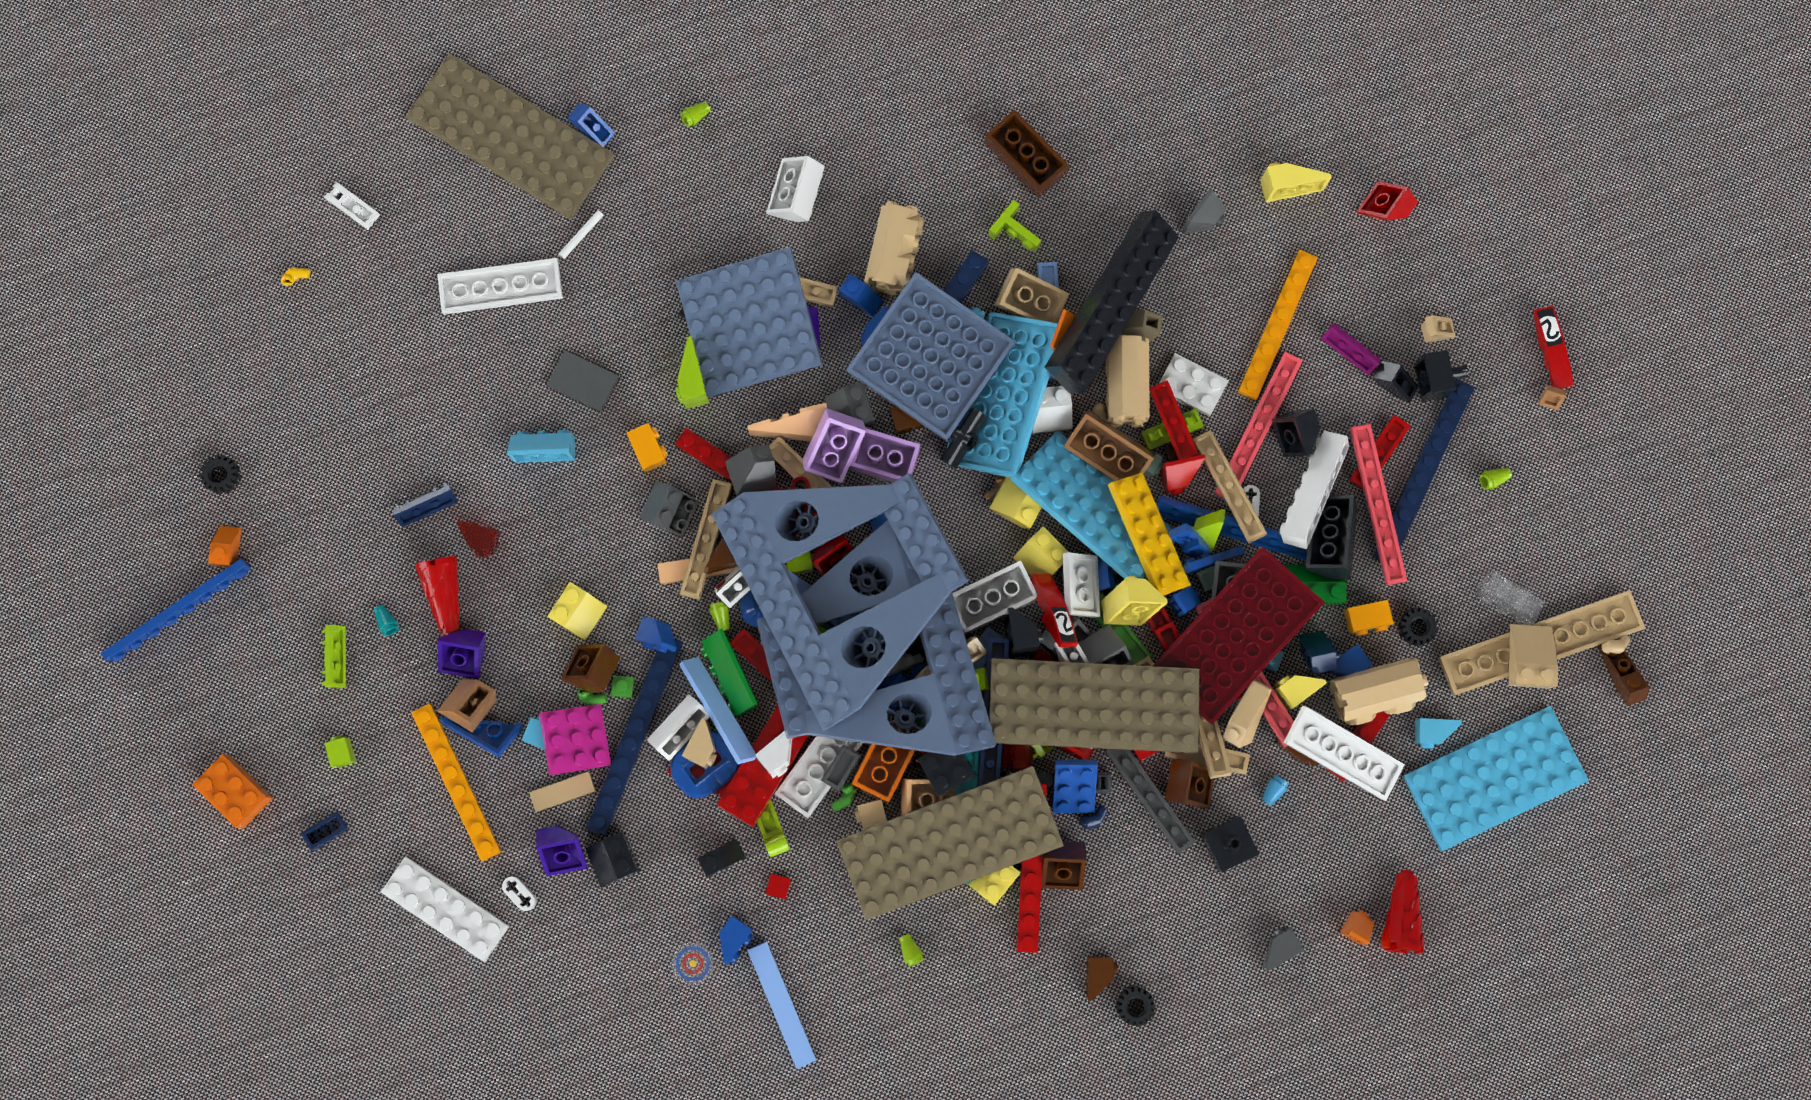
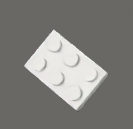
M1175 353L1159 383L1168 380L1176 400L1193 409L1196 408L1197 411L1210 417L1229 380Z
M1070 552L1063 553L1064 599L1069 614L1071 616L1100 617L1098 556Z

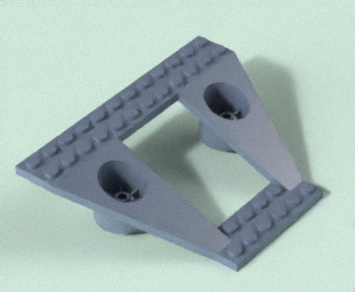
M909 473L894 483L887 485L743 492L711 514L822 730H828L862 708L952 591L969 581L914 478ZM809 505L808 511L805 513L802 507ZM814 508L817 511V515L813 516ZM797 512H799L800 515L795 519ZM884 513L921 583L821 634L784 563L812 549L823 546L835 537ZM794 521H796V526H797V528H795V529H794ZM799 531L802 532L801 539L796 536V533ZM874 628L875 632L872 638L870 637L868 630ZM880 633L884 637L883 640H879ZM864 635L866 640L863 643H859ZM859 645L862 646L861 654H859ZM862 657H868L867 664L862 661ZM876 658L878 662L872 666L873 659Z
M887 520L802 593L801 597L816 626L867 611L921 583V580ZM860 570L861 575L858 577L852 572ZM864 570L871 571L872 574L865 573ZM874 573L880 578V580L875 579V577L873 576ZM850 578L856 581V584L851 585ZM883 584V592L876 588V586ZM952 593L920 632L931 674L874 691L860 710L828 730H822L765 617L757 619L787 739L812 735L952 756L996 746ZM897 704L898 712L896 713L888 707ZM902 704L910 706L909 710L903 709ZM912 708L918 713L917 716H914L911 712ZM887 714L894 717V720L888 721ZM921 719V728L914 724L915 720ZM912 728L916 733L910 734L909 729Z

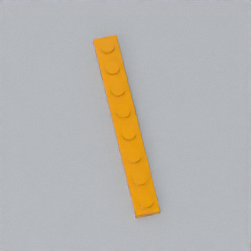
M1299 249L1237 393L1255 401L1257 400L1317 261V256Z
M429 703L411 712L481 862L501 853L502 851L432 704Z

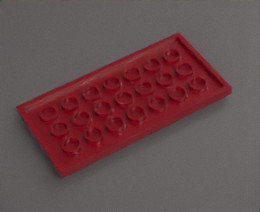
M1262 546L1153 666L1199 669V714L1213 725L1325 602Z

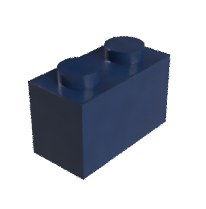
M1323 630L1299 635L1300 653L1312 674L1337 669V661L1339 660L1338 650L1333 648L1331 638H1327Z

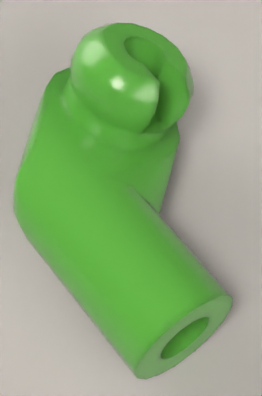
M580 688L577 690L578 698L587 706L608 702L606 693L595 695Z

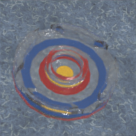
M687 943L680 946L672 958L674 976L687 985H697L704 982L711 975L714 968V959L710 950L700 943Z

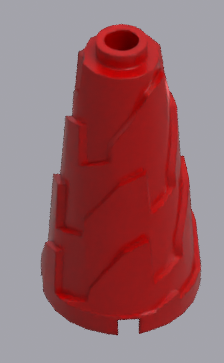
M448 556L415 563V569L421 581L425 598L428 599L439 632L446 636L459 631L460 606L458 593L460 590L457 574V557Z
M1401 870V873L1396 875L1394 889H1392L1390 908L1387 911L1385 929H1383L1381 938V949L1385 951L1408 954V952L1414 950V954L1424 953L1420 892H1418L1417 876L1413 875L1414 871Z

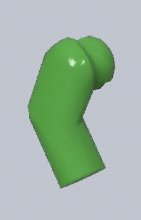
M851 783L843 785L842 798L831 802L835 812L852 804L856 789Z

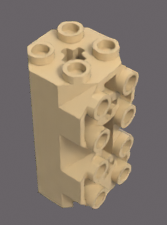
M887 201L886 205H882L864 283L868 286L869 284L873 286L872 290L896 295V291L901 293L911 278L909 273H913L915 266V255L913 254H917L920 237L918 235H922L924 218L917 212V207L912 205L904 207L893 201Z
M1121 335L1106 357L1107 421L1111 422V425L1114 427H1122L1123 424H1131V427H1143V423L1148 422L1150 418L1149 339L1145 338L1142 341L1141 336Z
M1407 658L1330 679L1331 695L1334 694L1335 700H1332L1339 718L1348 725L1370 722L1376 717V713L1382 711L1387 714H1400L1410 711L1415 707L1416 702L1422 701L1427 697L1425 686H1428L1427 677L1425 674H1421L1417 658Z

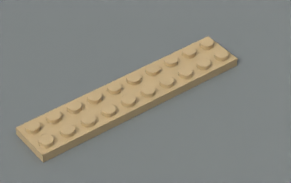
M1630 590L1532 624V626L1553 628L1557 659L1606 643L1607 640H1614L1645 629ZM1510 632L1438 657L1453 696L1509 677Z

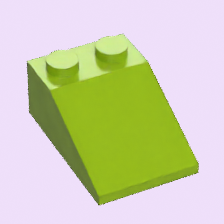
M692 336L687 337L677 379L679 387L675 388L680 404L684 403L686 409L709 404Z

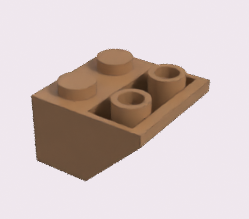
M462 679L440 706L438 712L473 732L496 703V690L479 680Z

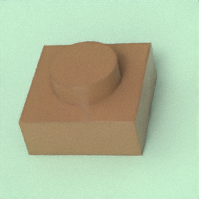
M1547 385L1539 398V405L1559 410L1567 391Z

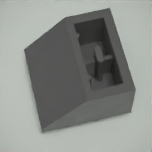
M655 481L639 518L655 527L683 537L699 500L670 484Z
M1106 625L1078 641L1089 663L1134 664L1126 645L1110 625Z

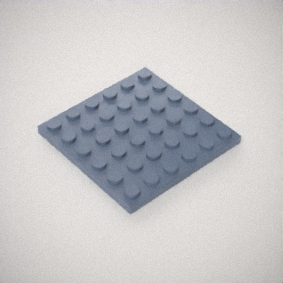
M791 247L676 280L708 398L823 365Z
M915 272L846 369V372L947 441L1015 341Z

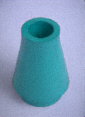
M379 605L373 609L380 633H383L384 636H391L399 630L398 621L386 609L385 605Z

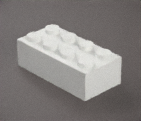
M1021 561L952 593L964 635L1004 617L1007 609L1010 607L1019 610L1035 602L1038 595Z

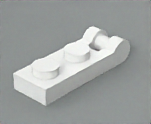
M336 182L332 186L334 189L327 193L324 198L368 230L380 214ZM339 194H342V197L339 200H337L336 198L339 196Z

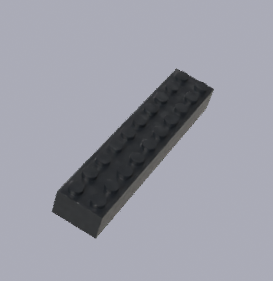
M1156 210L1139 213L1044 367L1068 393L1086 392L1179 239V236Z

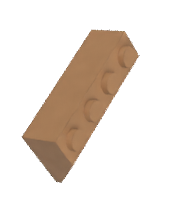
M1089 410L1085 412L1063 446L1114 481L1139 473L1144 474L1155 457V453Z

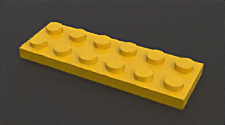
M1143 473L1108 484L1149 583L1163 596L1191 586Z

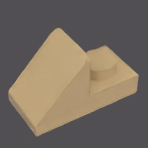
M1431 315L1425 317L1426 322L1421 324L1426 343L1456 337L1451 318Z

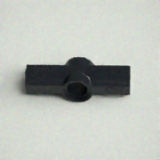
M972 407L962 425L957 426L952 432L951 443L940 460L957 469L966 452L975 447L978 441L977 434L988 416Z

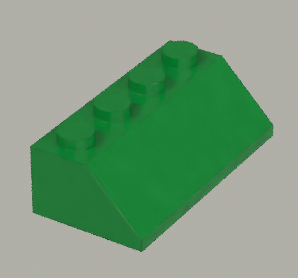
M1284 565L1325 602L1322 606H1341L1347 603L1345 579L1326 578L1306 570V565Z
M719 629L702 640L703 647L700 648L705 659H710L712 665L709 666L713 677L718 676L721 684L717 686L722 696H727L729 702L726 704L732 714L735 713L738 718L759 708L756 697L724 630Z

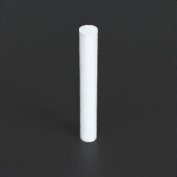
M597 210L558 255L565 259L604 215Z

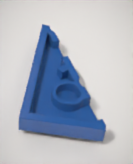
M1238 546L1211 555L1209 552L1199 556V560H1195L1193 557L1183 561V568L1185 573L1189 575L1215 565V561L1231 559L1244 554L1245 551L1242 546Z
M442 717L440 719L443 726L500 758L523 729V724L516 722V725L503 724L502 721L490 722L482 720L475 730L471 732L449 718Z

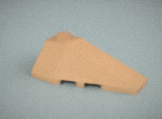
M826 403L799 409V414H783L777 421L775 419H767L748 425L749 435L769 438L780 436L782 439L811 442L825 408H827Z

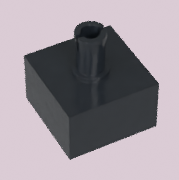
M1448 350L1423 354L1414 363L1422 402L1445 399L1456 390L1454 379L1467 378L1469 375L1468 371H1465L1468 369L1467 365L1451 367Z
M1241 816L1200 834L1218 872H1224L1259 855Z

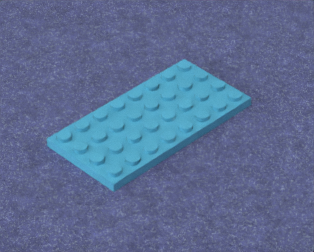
M990 312L987 322L1013 339L1015 343L957 425H962L972 407L988 416L977 434L978 441L975 447L966 452L958 467L1012 478L1021 468L1049 380L1050 373L1044 367L1054 352L1050 348V344L1058 323ZM950 435V438H949V442H948L947 448H948V446H949L950 443H951V435Z
M1057 430L1010 480L1124 579L1128 576H1136L1143 579L1146 574L1108 487V484L1114 482V480L1063 447L1068 438ZM1163 521L1169 533V530H1172L1173 528L1170 527L1165 521Z
M1551 706L1541 709L1403 775L1440 851L1457 845L1589 781Z

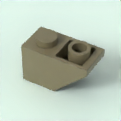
M1135 310L1123 329L1122 334L1141 336L1142 341L1148 338L1150 343L1161 333L1163 316L1147 310Z

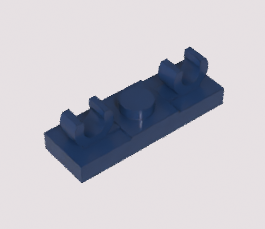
M443 483L444 487L437 490L435 487L432 493H428L411 502L406 500V504L401 507L397 504L395 506L396 509L392 511L401 527L403 528L457 503V497L451 487Z

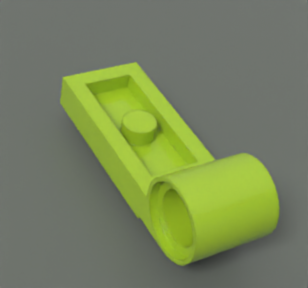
M770 800L757 823L771 858L790 850L773 802Z

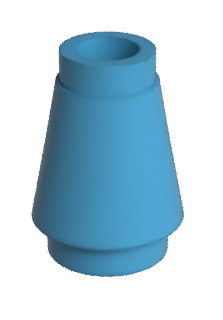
M1275 774L1273 778H1270L1261 800L1272 806L1288 790L1287 787L1290 783Z

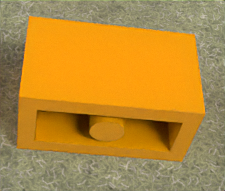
M647 423L627 432L645 473L667 463L665 457L668 454L664 445L659 446L657 439L660 436L656 427L651 428L650 424Z
M1388 600L1350 607L1344 610L1349 634L1356 633V637L1367 635L1368 630L1375 629L1376 632L1386 631L1388 626L1394 624Z

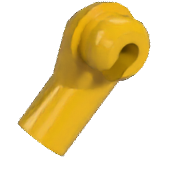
M291 267L281 276V283L284 286H289L299 278L309 279L311 271L307 268Z

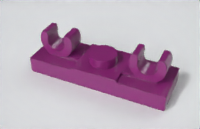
M1333 323L1321 338V340L1368 376L1381 362L1380 355L1376 356L1370 352L1372 349H1366L1364 345L1351 335H1348L1347 330L1343 331L1339 328V324L1335 325Z

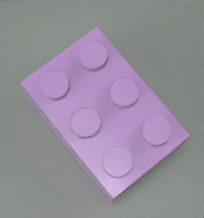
M825 408L802 459L804 471L842 483L866 432L864 422Z
M865 428L866 432L851 462L850 470L892 483L908 473L913 474L921 444Z

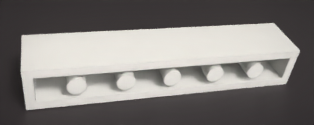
M1324 431L1322 437L1317 439L1316 451L1309 458V467L1302 475L1300 489L1297 488L1295 491V501L1293 505L1289 506L1287 520L1280 527L1283 543L1303 549L1308 548L1349 449L1347 436Z

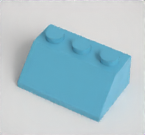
M559 430L557 433L549 434V431H537V434H529V432L525 431L517 432V435L510 436L507 455L514 463L575 461V436L568 430Z

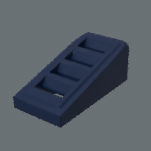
M337 811L300 834L311 853H313L349 829ZM333 820H336V822L338 823L340 827L339 830H336V828L334 827L332 823ZM327 824H328V826L330 827L331 831L333 832V833L330 834V835L328 834L327 830H326L325 827H324V826H326ZM319 829H321L325 838H320L319 834L317 833ZM312 834L314 835V837H315L316 840L318 841V842H316L315 844L313 843V841H312L311 838H310V835H312Z

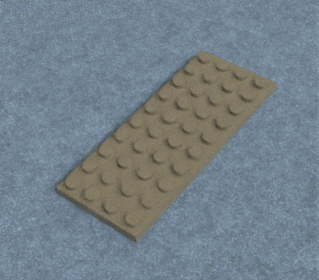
M450 53L405 116L410 122L572 220L615 157L611 151Z
M992 658L989 722L996 744L1198 753L1199 669Z
M1034 766L836 840L866 920L1064 846Z

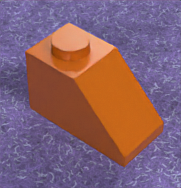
M219 527L210 544L209 564L216 567H229L237 561L242 528Z
M1361 910L1359 912L1351 911L1340 934L1357 944L1368 945L1375 922L1370 920V915Z

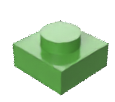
M613 675L611 696L633 698L635 678Z

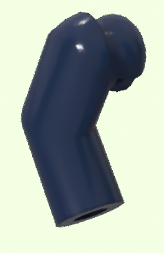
M1099 805L1095 815L1089 817L1082 816L1079 824L1088 830L1099 827L1108 809Z

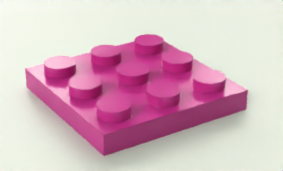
M601 704L539 713L549 775L611 765Z

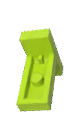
M1013 200L989 229L988 236L995 240L1005 229V232L1011 238L1016 237L1020 240L1024 248L1036 252L1042 240L1013 219L1020 207V204Z

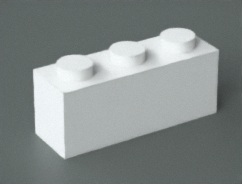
M689 694L652 733L647 741L670 761L692 737L701 718L707 721L710 716L705 708Z

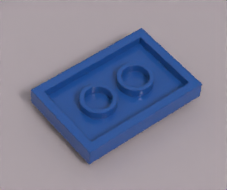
M1055 760L1053 813H1094L1098 770L1097 760Z

